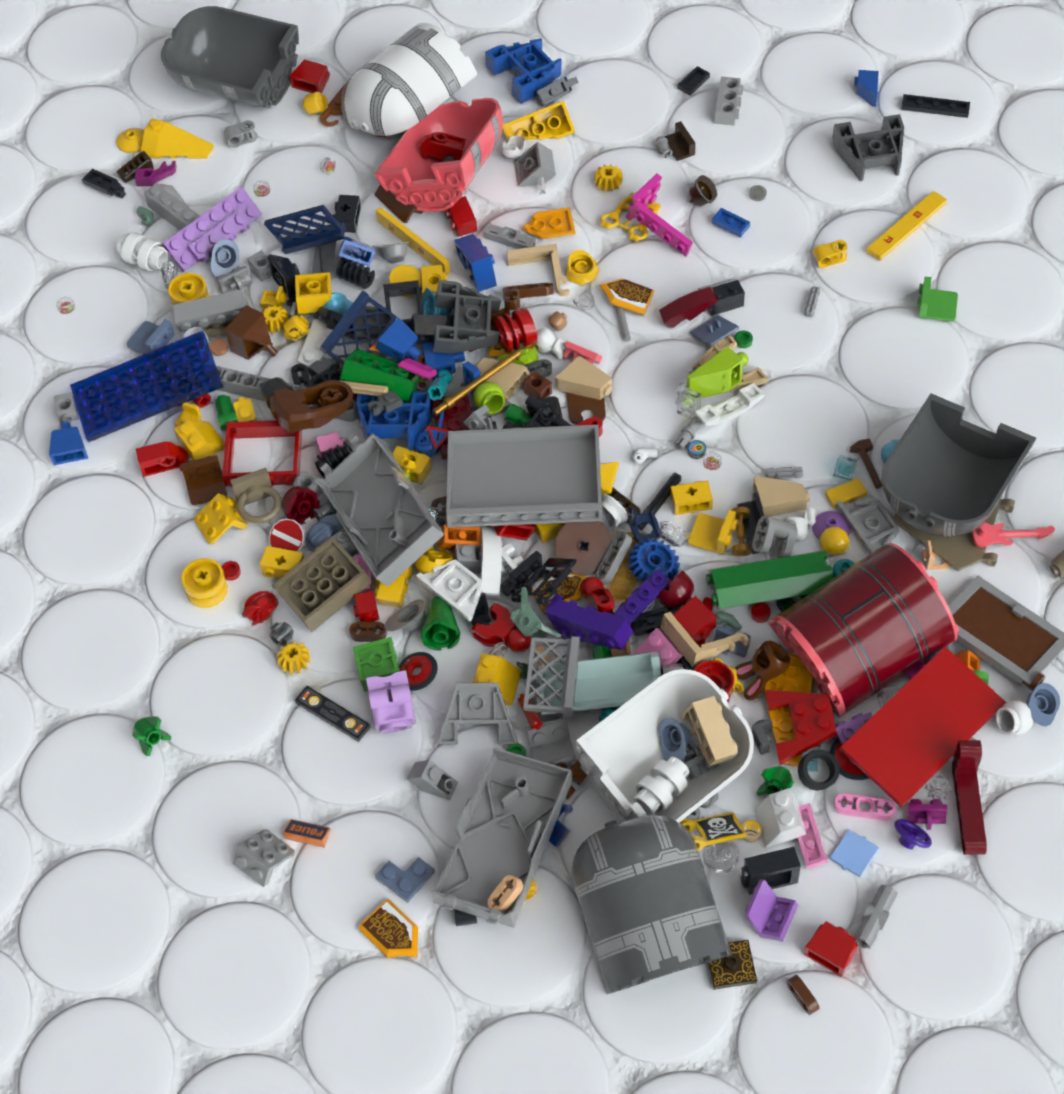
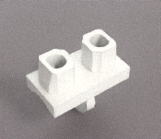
M511 543L502 546V574L506 573V571L510 574L524 561L520 555L514 559L510 558V556L516 554Z

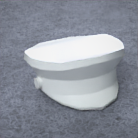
M603 494V521L600 522L608 531L613 532L619 524L628 521V515L625 508L613 497Z

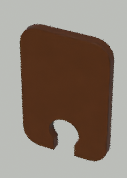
M567 392L569 419L573 424L583 421L581 413L585 410L592 411V417H599L602 421L605 420L604 397L598 400Z

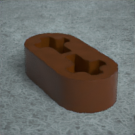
M355 622L349 628L350 637L356 642H373L385 639L387 636V631L382 622ZM361 629L360 633L356 634L357 630ZM377 629H380L379 634H375Z
M795 974L786 980L789 990L808 1015L820 1009L817 1000L798 975Z

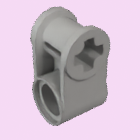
M247 120L226 127L224 134L228 145L235 148L256 141L258 135L254 130V122Z

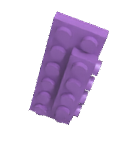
M240 187L166 240L162 245L181 271L184 272L199 260L204 262L211 256L209 253L212 252L214 245L222 239L232 241L237 237L236 233L239 231L243 233L249 229L248 225L260 217L262 213L244 188Z

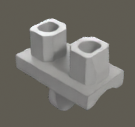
M246 266L237 267L226 275L218 276L222 293L231 292L236 289L242 290L243 286L252 282Z

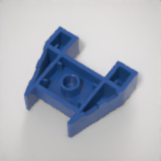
M541 38L530 40V43L525 44L516 42L513 43V46L508 47L499 45L485 51L486 67L494 76L508 69H512L518 75V77L512 79V95L520 104L535 98V91L551 84L561 75L562 59L559 58L552 61L542 51Z
M413 392L411 403H403V406L388 413L383 410L377 416L373 415L372 410H368V403L377 401V396L358 394L356 402L358 421L365 440L372 433L380 439L408 438V448L412 450L418 433L425 431L426 426L431 421L432 399L429 398L428 392Z

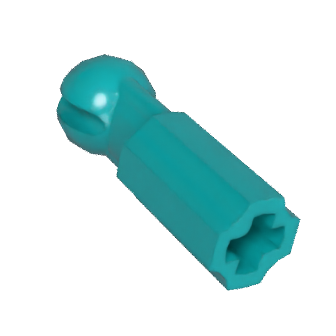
M448 370L438 371V375L435 376L428 389L430 399L434 401L437 399L441 400L445 394L449 382L453 380L452 374Z

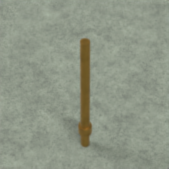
M519 350L511 353L453 396L445 398L442 401L443 403L432 410L433 414L437 416L444 410L455 406L458 400L520 357L521 353Z

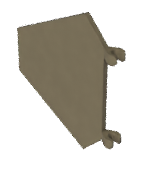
M1000 498L985 523L994 525L999 508L1009 513L1013 512L1015 501ZM895 512L893 521L925 547L927 540H931L932 552L955 570L960 571L981 561L989 566L996 565L998 555L991 552L985 553L986 547H976L971 532L955 537L930 535L912 527Z

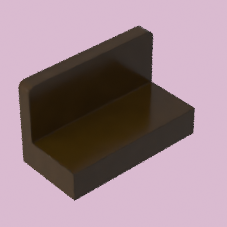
M681 121L675 123V133L664 137L668 140L673 156L677 161L695 155L696 143Z

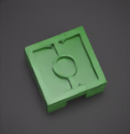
M391 637L353 647L359 679L364 692L368 691L366 678L374 676L387 677L395 672H400L396 649Z

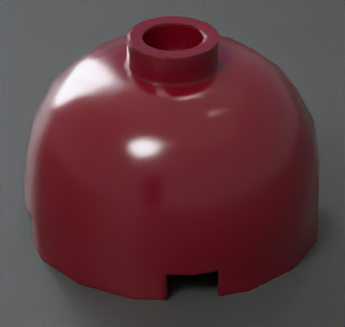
M305 486L290 488L282 499L284 515L288 519L295 520L300 525L305 524L306 522L304 521L309 517L312 520L315 517L312 510L320 506V500L317 499L318 494Z
M681 571L656 599L664 606H667V608L678 609L692 599L691 596L694 592L693 581L684 571Z

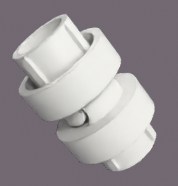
M136 232L122 235L117 243V252L125 262L138 265L147 271L161 270L168 262L169 253L161 242L151 238L147 239L146 236Z
M670 757L668 761L659 760L650 770L652 777L645 776L636 785L638 794L633 800L641 806L647 815H653L656 810L664 812L673 802L672 795L678 796L687 787L686 777L690 771L678 758Z

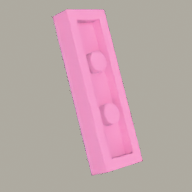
M810 803L801 805L799 809L807 835L798 837L806 867L810 869L828 863L812 806Z

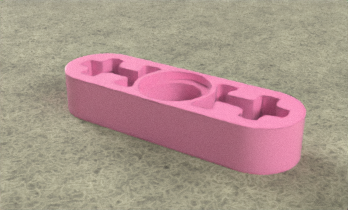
M841 793L836 796L834 801V809L841 815L887 821L894 817L896 810L894 802L883 798ZM842 801H846V807H842ZM853 802H856L855 809H852ZM867 803L871 809L862 811L859 808V804ZM875 805H877L876 812H873ZM884 806L888 807V813H884Z

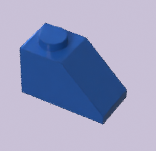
M859 70L858 77L854 78V87H857V94L871 106L876 107L879 71Z

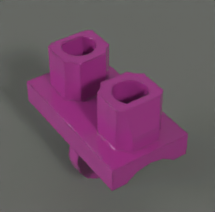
M911 799L908 806L907 820L914 824H925L926 830H931L932 824H946L947 804H943L941 799H932L930 804H922L920 799Z

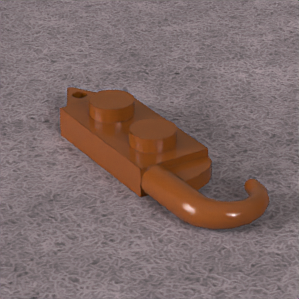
M345 84L321 115L320 122L324 126L331 127L338 123V120L327 122L326 119L329 115L338 116L342 114L341 97Z

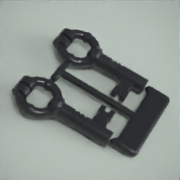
M548 558L544 565H540L522 586L513 591L511 601L521 603V595L518 594L521 592L522 587H526L528 596H537V604L546 605L555 598L557 588L571 573V568L576 564L577 560ZM546 567H554L551 572L546 570ZM551 576L553 578H556L551 584H548L546 588L539 592V590L545 585V583L550 579ZM540 577H546L536 590L531 592L532 586ZM547 592L551 593L548 597H543Z

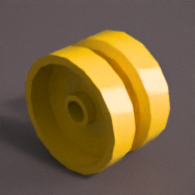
M195 273L178 275L170 282L168 287L172 305L210 297L205 279Z
M201 558L190 562L184 568L181 582L189 602L200 608H211L224 600L228 593V584L219 563L209 558Z

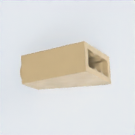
M578 356L555 377L557 390L601 400L605 395H609L613 389L612 377L581 356Z
M484 357L475 366L479 368L481 376L499 363L500 360ZM510 363L485 382H494L499 385L503 390L504 398L509 400L523 385L526 377L531 376V374L524 365Z
M754 476L753 490L758 495L764 516L769 517L806 510L810 497L808 491H805L803 484L762 476Z

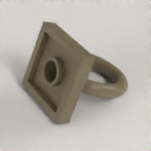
M266 468L230 480L237 501V511L242 519L249 523L260 524L272 520L279 513L282 499L279 493L272 488ZM270 496L274 499L272 510L265 515L252 516L245 511V505Z

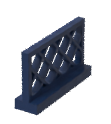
M324 205L275 217L264 222L268 230L282 244L284 254L344 239L346 229L343 221L338 222ZM323 212L325 217L315 213ZM305 216V217H309V218H311V219H310V220H306V219H303V218H300V217ZM313 219H316V220H319V221H323V222H322V224L317 223V222H313ZM291 220L296 222V224L288 223L286 221ZM298 223L308 225V227L299 226ZM273 224L280 225L281 228L274 227ZM284 227H287V228L293 229V232H292V231L285 230V229H283V228H284Z
M363 290L320 346V350L323 353H327L332 358H335L342 365H344V360L341 358L346 359L350 355L346 353L345 345L356 344V348L359 349L358 343L368 342L370 349L397 319V316L369 297V294ZM368 302L375 306L376 313L366 314L365 306ZM386 314L392 318L388 324L380 325L379 315ZM377 316L378 325L368 326L366 317ZM364 317L366 327L355 328L354 321L356 318ZM379 328L380 335L377 338H370L368 329ZM366 330L368 339L357 340L356 331ZM354 331L355 341L345 342L344 334ZM343 345L345 355L337 356L332 350L335 346Z

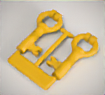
M630 193L614 211L602 215L600 223L601 227L608 230L619 225L629 230L628 234L631 240L638 242L647 238L648 230L646 226L640 223L629 229L627 226L630 223L629 220L624 225L619 224V214L623 209L628 210L629 201H634L631 198L635 193ZM656 202L649 203L647 208L658 214L657 211L661 208V205ZM607 217H610L612 220H615V222L611 224L605 221V219ZM638 229L640 232L643 233V235L640 236L633 232L634 230Z

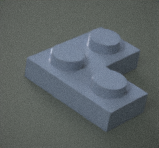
M418 857L405 872L391 861H388L375 877L408 903L435 873V869Z

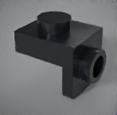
M485 593L480 595L471 620L472 626L476 623L484 624L491 622Z

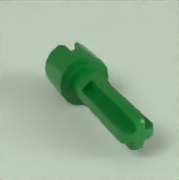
M511 404L505 413L507 417L504 418V420L515 426H526L531 420L526 410L515 404Z

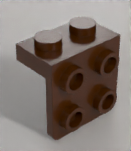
M217 455L181 464L192 505L209 502L218 493L227 496Z

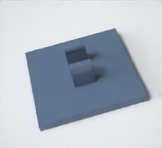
M716 315L690 331V334L712 346L740 328L729 320Z

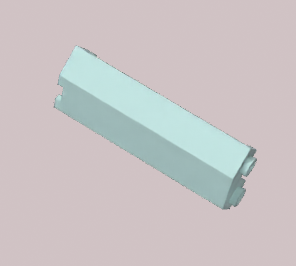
M659 651L580 660L578 662L574 711L617 707L625 704L662 676ZM557 663L553 668L559 673L565 666L562 663ZM539 665L538 671L545 667V665ZM548 669L542 676L548 681L554 674ZM538 677L536 678V684H540V686L544 684ZM557 679L550 685L555 690H558L563 686V683ZM546 687L540 691V694L547 698L552 692ZM537 697V704H539L541 700ZM557 697L548 702L551 706H561V701ZM542 712V715L555 714V713Z

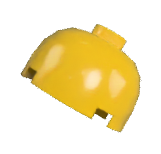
M430 547L415 561L416 569L422 574L434 572V567L442 566L452 561L453 554L444 549H440L439 552L434 550V547Z

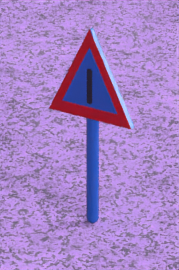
M444 411L440 413L438 428L426 426L435 451L448 438V431H450L441 429Z

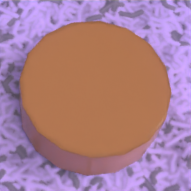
M220 338L213 340L210 343L211 353L215 356L226 354L228 351L227 342Z

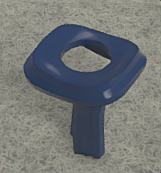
M632 508L629 526L636 542L645 541L647 538H650L651 541L655 538L657 540L660 539V527L655 515L651 512L637 514L635 508ZM641 523H648L652 527V532L648 535H643L638 531L637 527Z

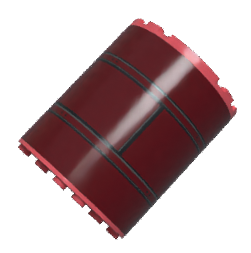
M887 543L768 622L790 654L796 653L815 678V687L820 694H829L832 710L838 718L941 651L944 647L956 641L958 637L957 632H959V629L955 624L947 603L937 588L938 583L935 578L929 577L921 561H916L908 552L894 543Z

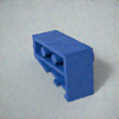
M472 233L455 239L457 255L465 270L469 269L472 275H469L471 281H475L476 290L481 292L497 286L493 264H495L493 255L488 253L487 247L482 245L480 238L477 239Z

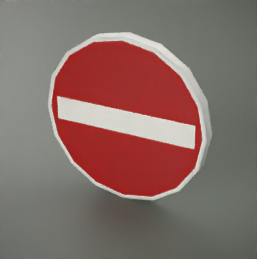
M280 520L270 530L269 542L271 547L299 552L304 545V530L295 520Z

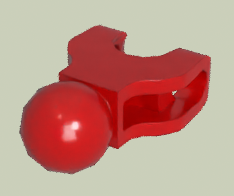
M587 577L580 584V593L588 600V605L594 607L600 614L603 611L613 614L615 604L609 589H605L603 582L597 577Z
M494 603L489 608L490 615L495 620L494 623L486 626L476 623L470 629L473 638L487 647L501 644L506 648L509 647L512 652L522 653L529 649L531 645V636L525 637L516 624L512 622L509 610L497 603Z

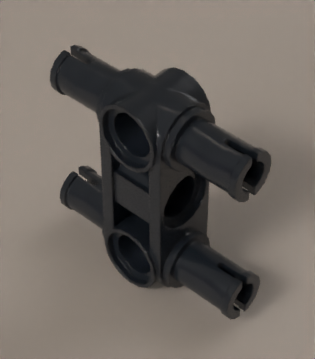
M530 395L526 399L525 404L536 411V414L524 428L572 426L563 419L562 414L552 405L542 403L534 395ZM553 412L552 417L546 418L548 413ZM506 423L502 429H510L514 427L511 426L510 423Z

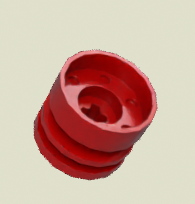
M525 307L514 310L512 318L507 313L503 317H495V329L500 333L499 342L505 352H512L513 349L518 350L520 343L527 347L537 342L535 324Z
M708 660L701 662L695 667L693 671L710 678L730 698L734 686V675L727 665L719 661Z

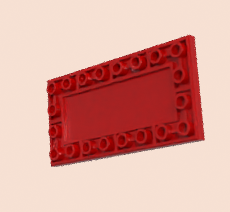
M944 647L851 736L839 750L902 808L954 756L958 740H970L1006 701L947 647Z

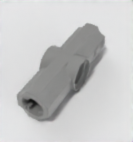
M881 884L872 903L868 904L863 914L862 922L854 936L857 939L856 943L858 946L870 949L879 930L883 929L890 913L889 910L898 894L893 887Z

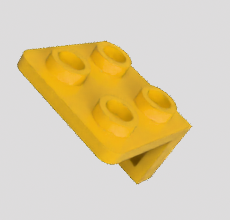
M218 493L194 518L209 544H214L231 526L243 530L248 526L247 521L238 514L237 502L231 496L227 497Z
M728 510L725 519L703 513L698 514L689 536L688 544L724 555L727 546L731 544L732 531H736L738 525L736 512Z

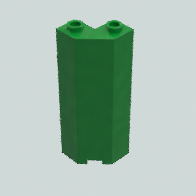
M817 551L708 569L709 574H706L707 585H711V589H714V594H712L713 605H716L717 609L807 595L833 579L834 576L831 565L827 564L828 556L826 551Z

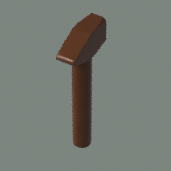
M870 439L859 440L850 446V453L860 454L875 488L879 489L883 485L867 453L873 450V444Z

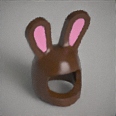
M771 640L765 641L755 652L751 661L741 663L735 667L739 680H745L757 674L756 679L744 690L743 695L748 701L759 697L767 682L779 677L788 668L790 657L781 645Z

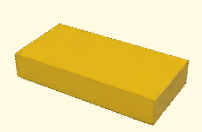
M859 478L825 491V496L833 509L837 508V502L839 501L847 504L868 494Z

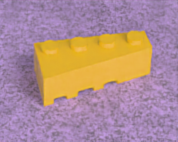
M413 565L388 587L380 582V585L375 589V597L380 605L402 609L408 591V583L406 582L412 578Z

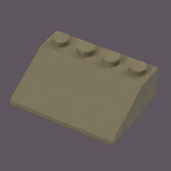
M331 537L272 586L306 627L313 632L355 597V594L361 593L372 582L358 563Z

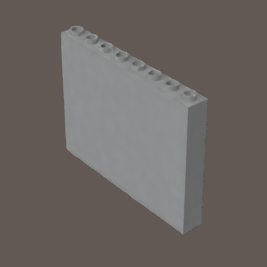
M598 425L448 431L446 503L448 528L603 521Z

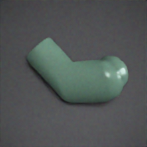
M142 206L137 208V214L143 216L142 223L150 226L154 222L153 212Z
M723 611L716 612V624L721 625L722 622H725L734 629V633L741 630L742 626L732 614Z

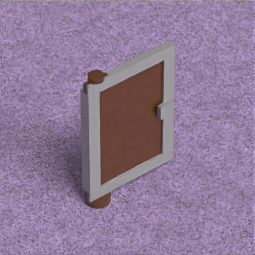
M977 576L948 605L955 624L959 629L956 641L1019 685L1023 683L1032 692L1037 685L1043 683L1046 677L1042 674L1043 671L1064 650V632L980 576Z

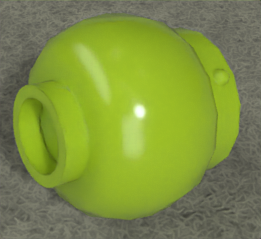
M483 382L474 391L473 401L478 409L486 405L490 410L488 414H495L504 407V393L502 388L496 383Z

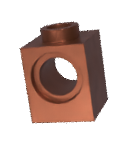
M536 371L531 376L526 377L523 382L524 393L528 396L534 395L535 398L540 399L547 398L552 394V382Z

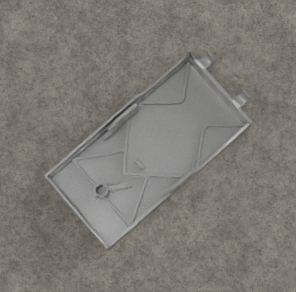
M373 433L364 442H361L354 435L349 441L354 445L355 450L334 470L325 463L320 467L325 474V478H314L313 480L322 488L337 511L335 515L374 577L388 587L432 547L444 533L386 443Z
M493 747V754L473 801L468 799L457 823L458 841L450 860L434 889L431 891L434 903L443 905L442 908L448 910L456 909L487 919L486 922L495 925L500 923L514 928L573 781L571 770ZM513 875L523 882L521 893L506 912L502 913L501 911L490 909L488 907L490 895L503 878Z

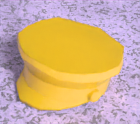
M575 250L569 256L565 271L566 277L570 282L584 285L595 280L599 269L596 260L584 250Z
M401 265L393 268L390 273V284L418 280L419 288L422 286L421 272L415 267ZM412 294V295H404V296H402V297H409V296H413L414 294Z

